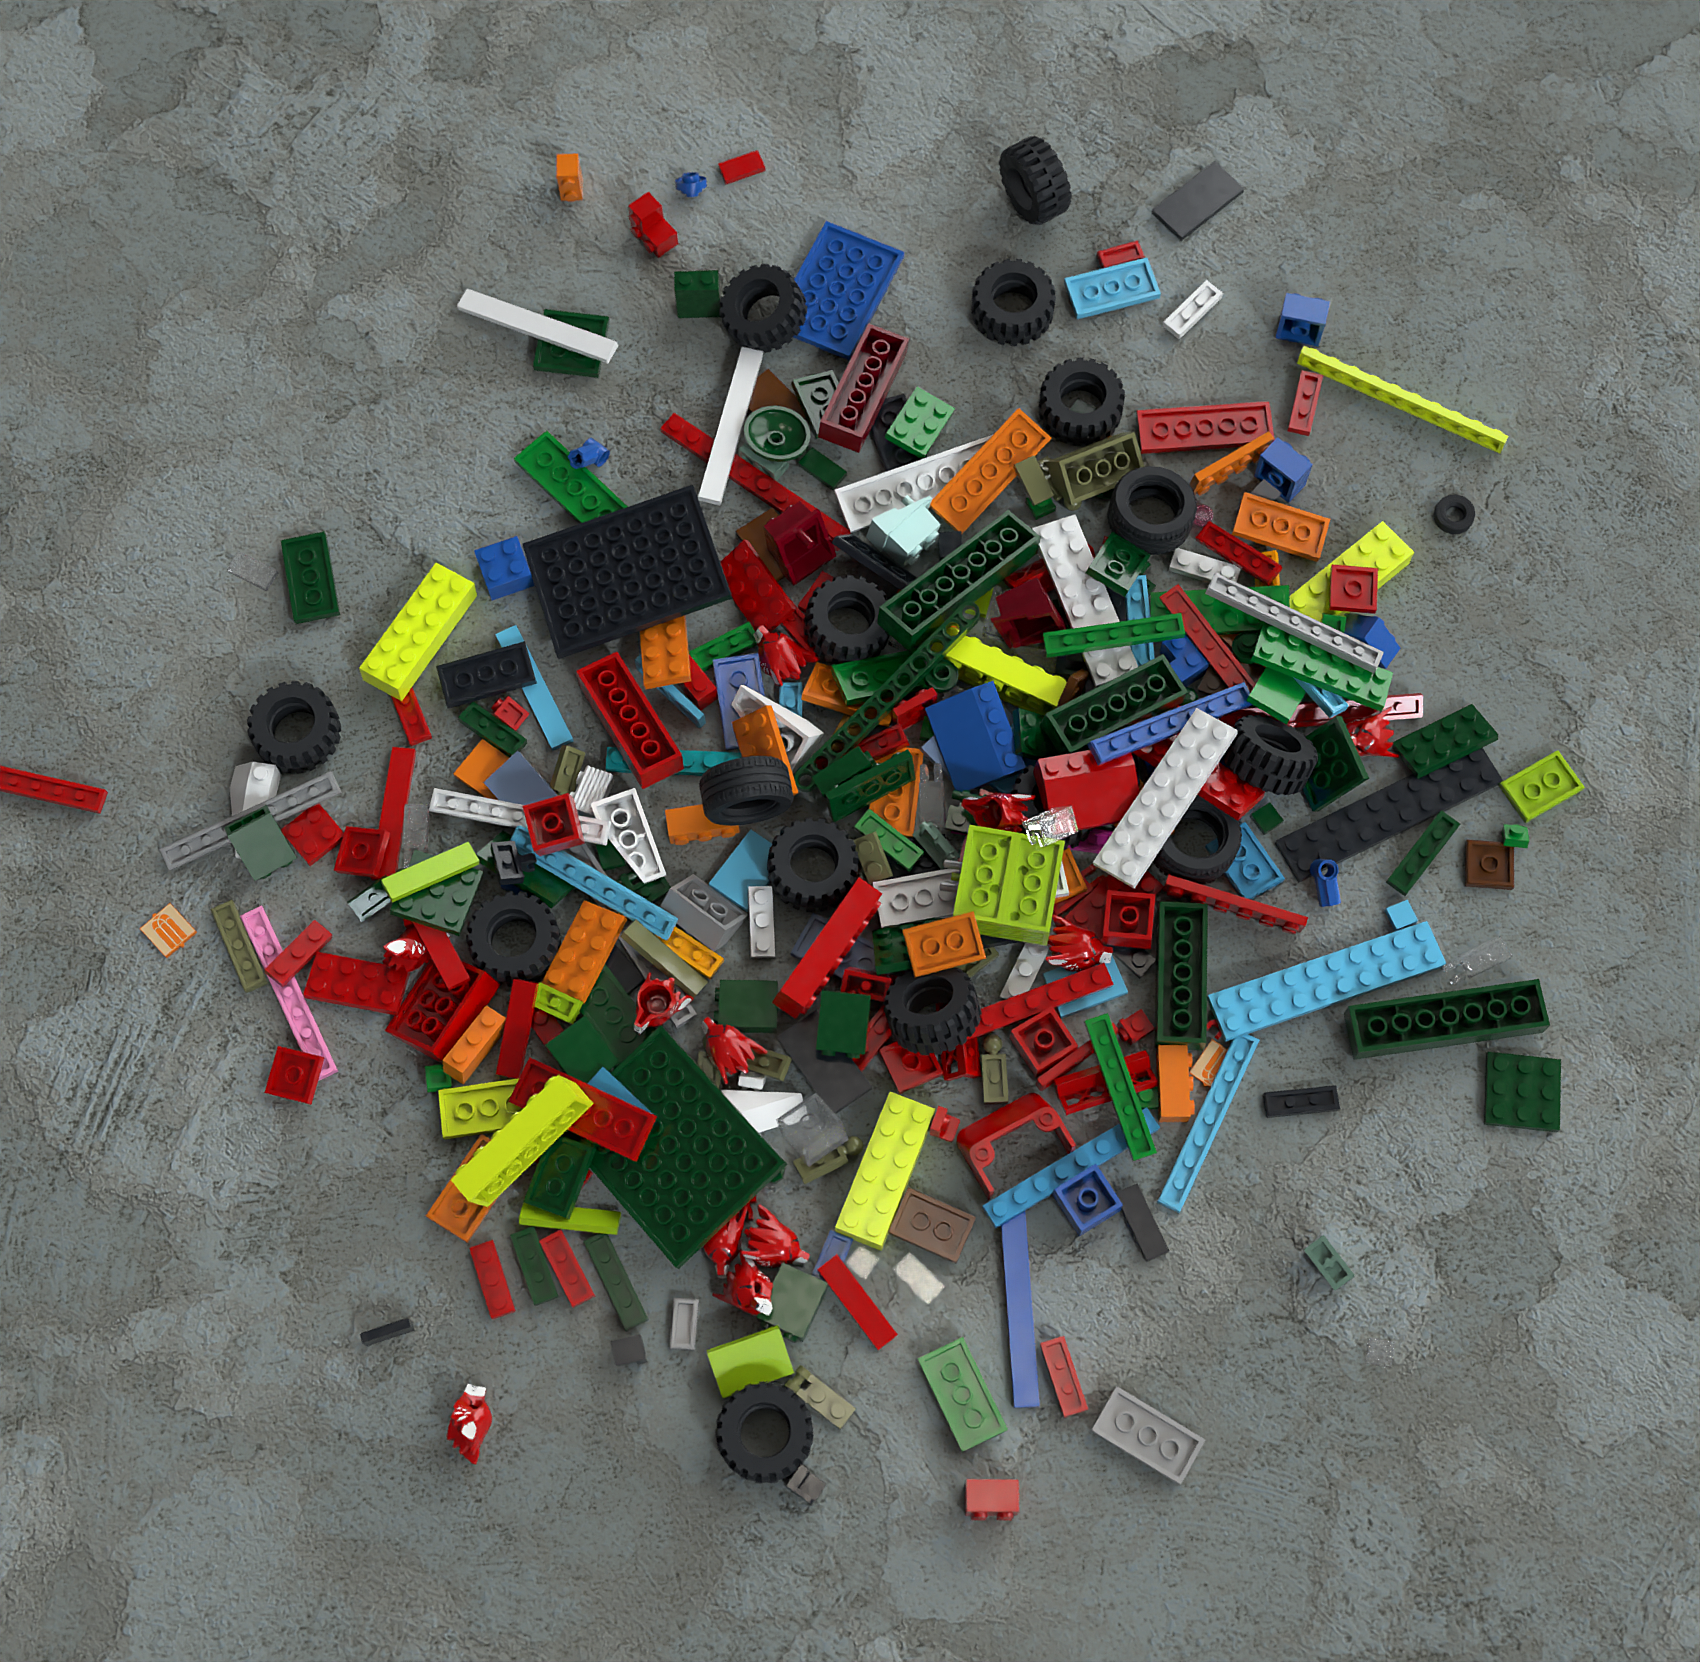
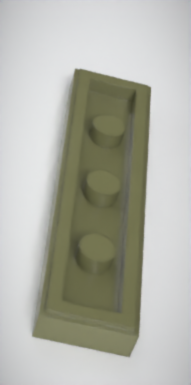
M233 899L211 908L210 910L245 993L269 984Z
M635 920L620 936L665 976L674 978V983L687 995L695 998L708 983L704 977L639 921Z

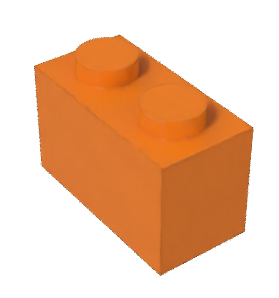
M578 153L556 154V177L561 201L574 202L576 200H583V178Z

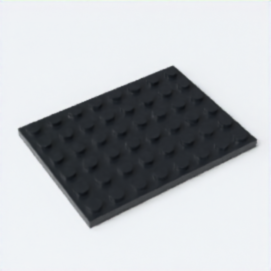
M693 484L522 544L558 659L733 599Z

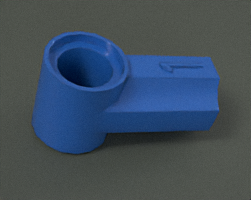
M589 438L582 447L571 450L568 458L570 465L575 469L591 464L600 467L607 461L610 451L593 438Z
M1316 859L1310 866L1311 875L1315 879L1320 907L1341 903L1337 882L1339 868L1334 861L1329 859ZM1326 864L1328 869L1327 873L1323 876L1321 867Z

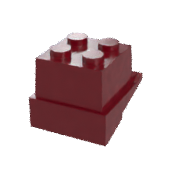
M799 501L795 505L788 506L782 514L776 518H771L764 525L767 549L779 563L780 572L793 586L837 556L818 508L811 512Z
M1037 577L995 597L1001 616L990 619L1010 649L1044 643L1043 633L1067 629L1065 622Z

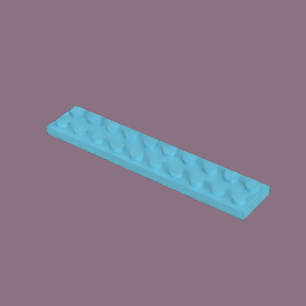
M1425 921L1207 996V1000L1226 1042L1442 968L1447 963L1428 922Z

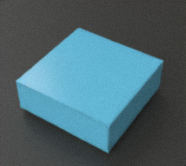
M1408 900L1385 909V913L1395 932L1418 922Z

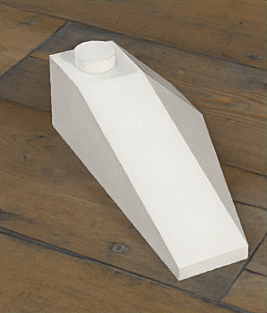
M635 788L590 803L596 819L611 822L608 839L644 884L667 876Z
M721 1090L758 1132L808 1117L801 1093Z

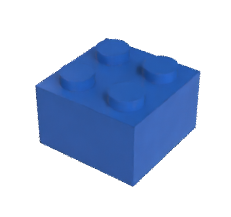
M1286 293L1275 338L1318 347L1325 328L1330 301H1325L1321 298L1305 297L1297 293Z
M1277 437L1260 455L1254 477L1259 481L1266 480L1280 491V497L1289 503L1306 485L1313 464L1310 463L1306 456L1297 453L1288 442L1282 441Z
M517 536L474 550L491 600L535 586Z
M1097 1164L1092 1165L1054 1189L1052 1194L1079 1237L1120 1212L1123 1204Z

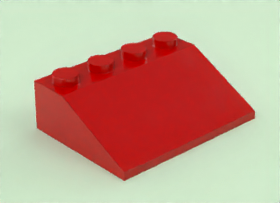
M1090 750L1038 759L1033 770L1052 835L1120 823L1139 794L1132 753L1098 765Z
M431 959L402 1003L398 1016L395 1015L385 1032L430 1058L443 1063V1059L485 1006L488 1005L500 984L486 971L462 962L470 977V981L448 991Z

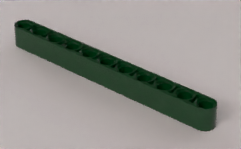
M968 601L960 605L796 772L794 780L799 790L806 793L814 790L817 785L812 777L823 770L816 768V762L824 758L828 760V767L853 750L894 709V706L960 642L980 620V611L977 604ZM972 609L976 612V615L972 619H966L963 616L964 611ZM950 626H957L960 630L958 634L951 636L947 634V629ZM939 642L943 645V648L940 652H933L930 649L931 645ZM924 659L927 664L923 669H917L914 667L916 660ZM908 676L910 678L909 684L901 686L897 683L899 677ZM885 692H891L894 695L893 700L888 703L883 702L881 697ZM868 709L877 710V716L874 719H867L865 717ZM853 725L861 727V732L857 736L849 734V729ZM836 742H842L845 745L843 751L839 753L832 751V747ZM804 775L811 776L812 780L808 786L800 785V778Z

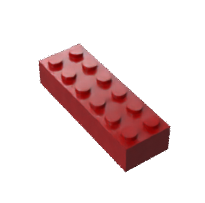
M614 652L576 671L579 687L642 789L684 769L681 752L618 652Z
M859 877L772 1003L795 1019L800 1013L805 1015L816 1000V996L819 995L829 981V977L833 975L882 904L878 900L883 893Z

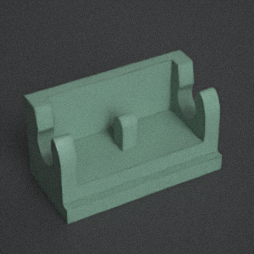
M746 442L738 449L741 458L775 481H778L789 467L787 461L774 462L761 458L748 447Z
M1324 1235L1304 1249L1334 1290H1338L1355 1277Z

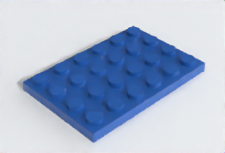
M826 221L794 279L805 296L807 314L804 315L806 318L804 325L799 327L801 329L800 333L797 336L794 335L793 338L850 361L868 323H870L904 258V252Z

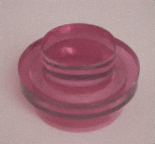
M1201 504L1197 506L1194 524L1204 527L1208 521L1212 522L1213 511L1209 506Z

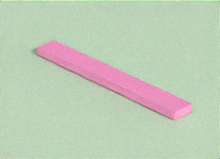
M260 906L240 915L265 970L283 949L263 906ZM267 975L301 1051L325 1057L318 1081L338 1072L295 976L284 987H281Z

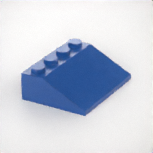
M993 681L973 687L925 708L954 790L962 792L963 790L972 791L1018 775L1026 768L1022 756L1015 755L1014 735Z

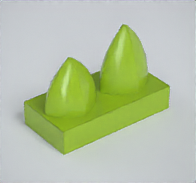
M539 982L535 1007L574 1024L577 1015L580 1014L579 1011L583 1002Z

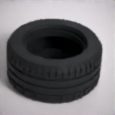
M1154 466L1136 468L1122 476L1114 487L1108 507L1107 519L1112 532L1150 555L1168 553L1181 546L1190 534L1197 512L1195 493L1184 478L1169 469ZM1141 497H1154L1167 503L1175 514V518L1162 525L1149 524L1138 519L1131 511L1129 504Z
M770 756L742 757L720 763L708 769L702 775L699 782L704 814L711 822L719 825H746L771 819L785 812L791 806L794 799L787 765L780 759Z
M1196 795L1180 820L1193 818L1203 821L1210 826L1217 836L1218 850L1207 857L1195 858L1188 856L1176 848L1170 834L1153 862L1161 872H1164L1165 876L1169 874L1203 885L1220 878L1230 868L1239 851L1242 833L1240 822L1199 795Z

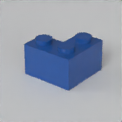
M1345 613L1346 624L1344 634L1383 651L1384 653L1378 667L1386 669L1400 650V647L1395 641V637L1384 625V621L1377 616Z
M1186 635L1185 638L1162 641L1159 653L1161 655L1164 654L1184 687H1188L1205 675L1209 662Z

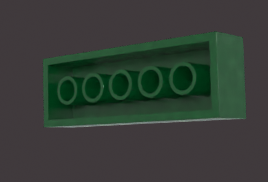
M1164 654L1046 713L1040 725L1059 755L1090 750L1087 745L1090 741L1160 715L1181 704L1188 691Z
M1159 902L1156 930L1154 1048H1157L1158 1045H1188V1050L1203 1051L1206 1045L1208 904Z

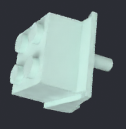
M908 495L905 496L901 502L906 507L899 510L893 508L872 519L866 538L880 552L885 551L902 568L908 563L912 565L920 557L919 553L923 549L927 551L936 543L935 539L939 535L938 530L941 524L928 511L932 498L928 496L914 502Z

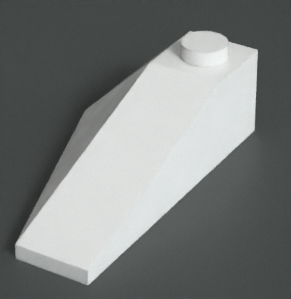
M740 685L731 704L740 717L765 705H772L793 774L816 751L824 735L821 730L806 719L745 685Z
M249 762L235 766L230 785L232 816L276 796L281 779V773L276 765ZM235 849V857L240 858L239 854Z

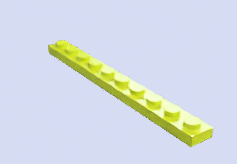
M1304 346L1300 352L1297 364L1497 453H1501L1509 437L1500 430L1489 428L1477 420L1464 417L1457 411H1451L1442 407L1437 402L1421 398L1416 393L1403 390L1396 384H1390L1375 375H1369L1360 371L1355 366L1342 363L1335 357L1326 356L1314 348Z

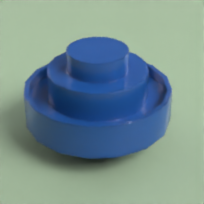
M697 172L683 173L681 178L675 180L676 189L686 194V197H696L702 192V189L707 187V179L704 176H699Z

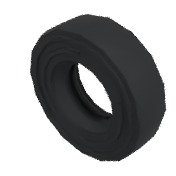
M1457 494L1443 497L1437 503L1434 510V520L1438 528L1452 535L1466 532L1472 526L1475 519V508L1471 501ZM1449 508H1458L1463 513V518L1460 521H1451L1446 516V511Z

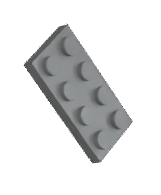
M1117 1386L1091 1430L1092 1433L1178 1485L1182 1484L1205 1442V1439Z

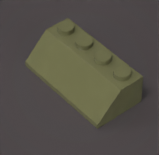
M1135 432L1116 434L1046 462L1052 483L1069 505L1113 489L1119 479L1127 472L1144 467Z

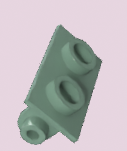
M924 821L919 825L920 829L912 834L941 870L944 869L945 860L955 861L960 857L931 821L928 823Z

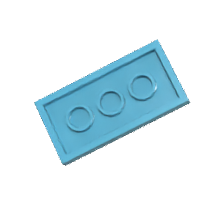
M1147 257L1064 278V285L1077 319L1159 299L1161 296Z

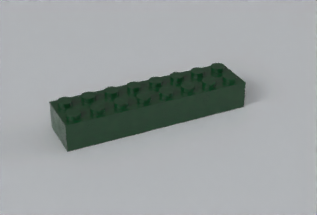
M1007 510L879 607L877 624L909 652L930 637L960 605L968 601L975 602L1038 553L1041 536L1011 511Z
M1539 979L1350 1005L1343 1013L1353 1060L1543 1033L1550 1026Z

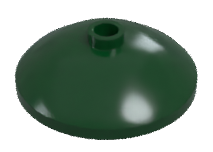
M766 406L755 410L747 418L743 432L746 444L756 455L774 462L791 461L801 456L807 450L811 436L805 419L797 412L782 406Z

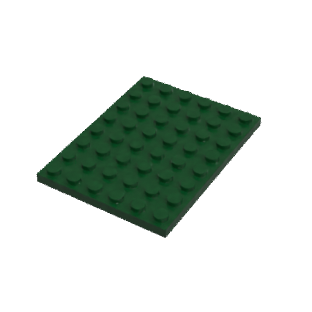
M660 1026L611 1073L647 1109L657 1116L637 1161H633L572 1131L566 1130L562 1136L597 1149L590 1169L675 1268L680 1269L788 1164L666 1029Z

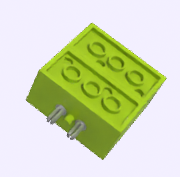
M969 825L963 862L944 861V868L961 870V874L954 872L951 874V881H957L959 884L941 882L939 886L942 891L957 893L953 916L974 911L981 935L1047 946L1065 841Z

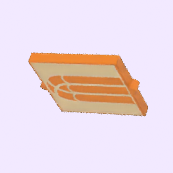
M171 903L157 914L154 913L152 915L153 918L140 928L166 958L180 947L183 948L184 943L197 933Z
M1212 1039L1189 1074L1202 1082L1204 1087L1208 1086L1210 1088L1229 1048L1226 1049Z

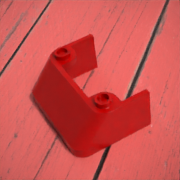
M1028 1093L963 1128L957 1135V1146L988 1200L993 1198L994 1189L983 1168L989 1166L994 1160L995 1152L990 1143L1033 1120L1036 1127L1043 1132L1054 1130L1068 1154L1075 1150L1076 1144L1060 1116L1037 1093Z

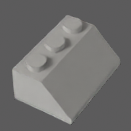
M694 874L671 887L660 906L661 909L678 918L677 924L685 932L693 935L714 952L729 941L748 917L747 913Z

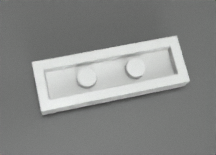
M1206 280L1163 322V327L1180 339L1222 298L1223 293Z
M1180 548L1175 549L1169 568L1171 572L1208 583L1211 582L1214 573L1237 582L1241 570L1233 564Z
M749 886L750 958H774L772 886Z
M1025 943L999 999L1005 1000L1031 989L1049 952V946Z

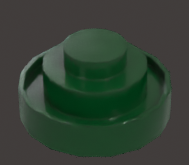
M1246 631L1234 638L1232 653L1238 661L1246 664L1255 663L1250 660L1259 633Z
M942 659L924 677L925 684L928 688L933 687L938 693L949 692L957 684L958 670L952 662Z

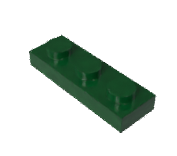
M472 702L458 717V721L509 758L515 752H520L527 744L526 738L475 702Z
M532 1226L511 1234L510 1236L534 1305L537 1306L558 1298L559 1296L535 1227Z

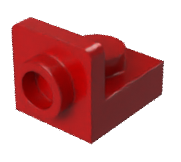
M509 696L503 699L498 698L491 707L493 710L491 714L515 731L530 714Z
M1142 1009L1126 1019H1120L1117 1024L1119 1037L1124 1042L1127 1040L1130 1046L1155 1030V1027Z
M938 1106L929 1135L953 1142L960 1119L947 1115L948 1109Z

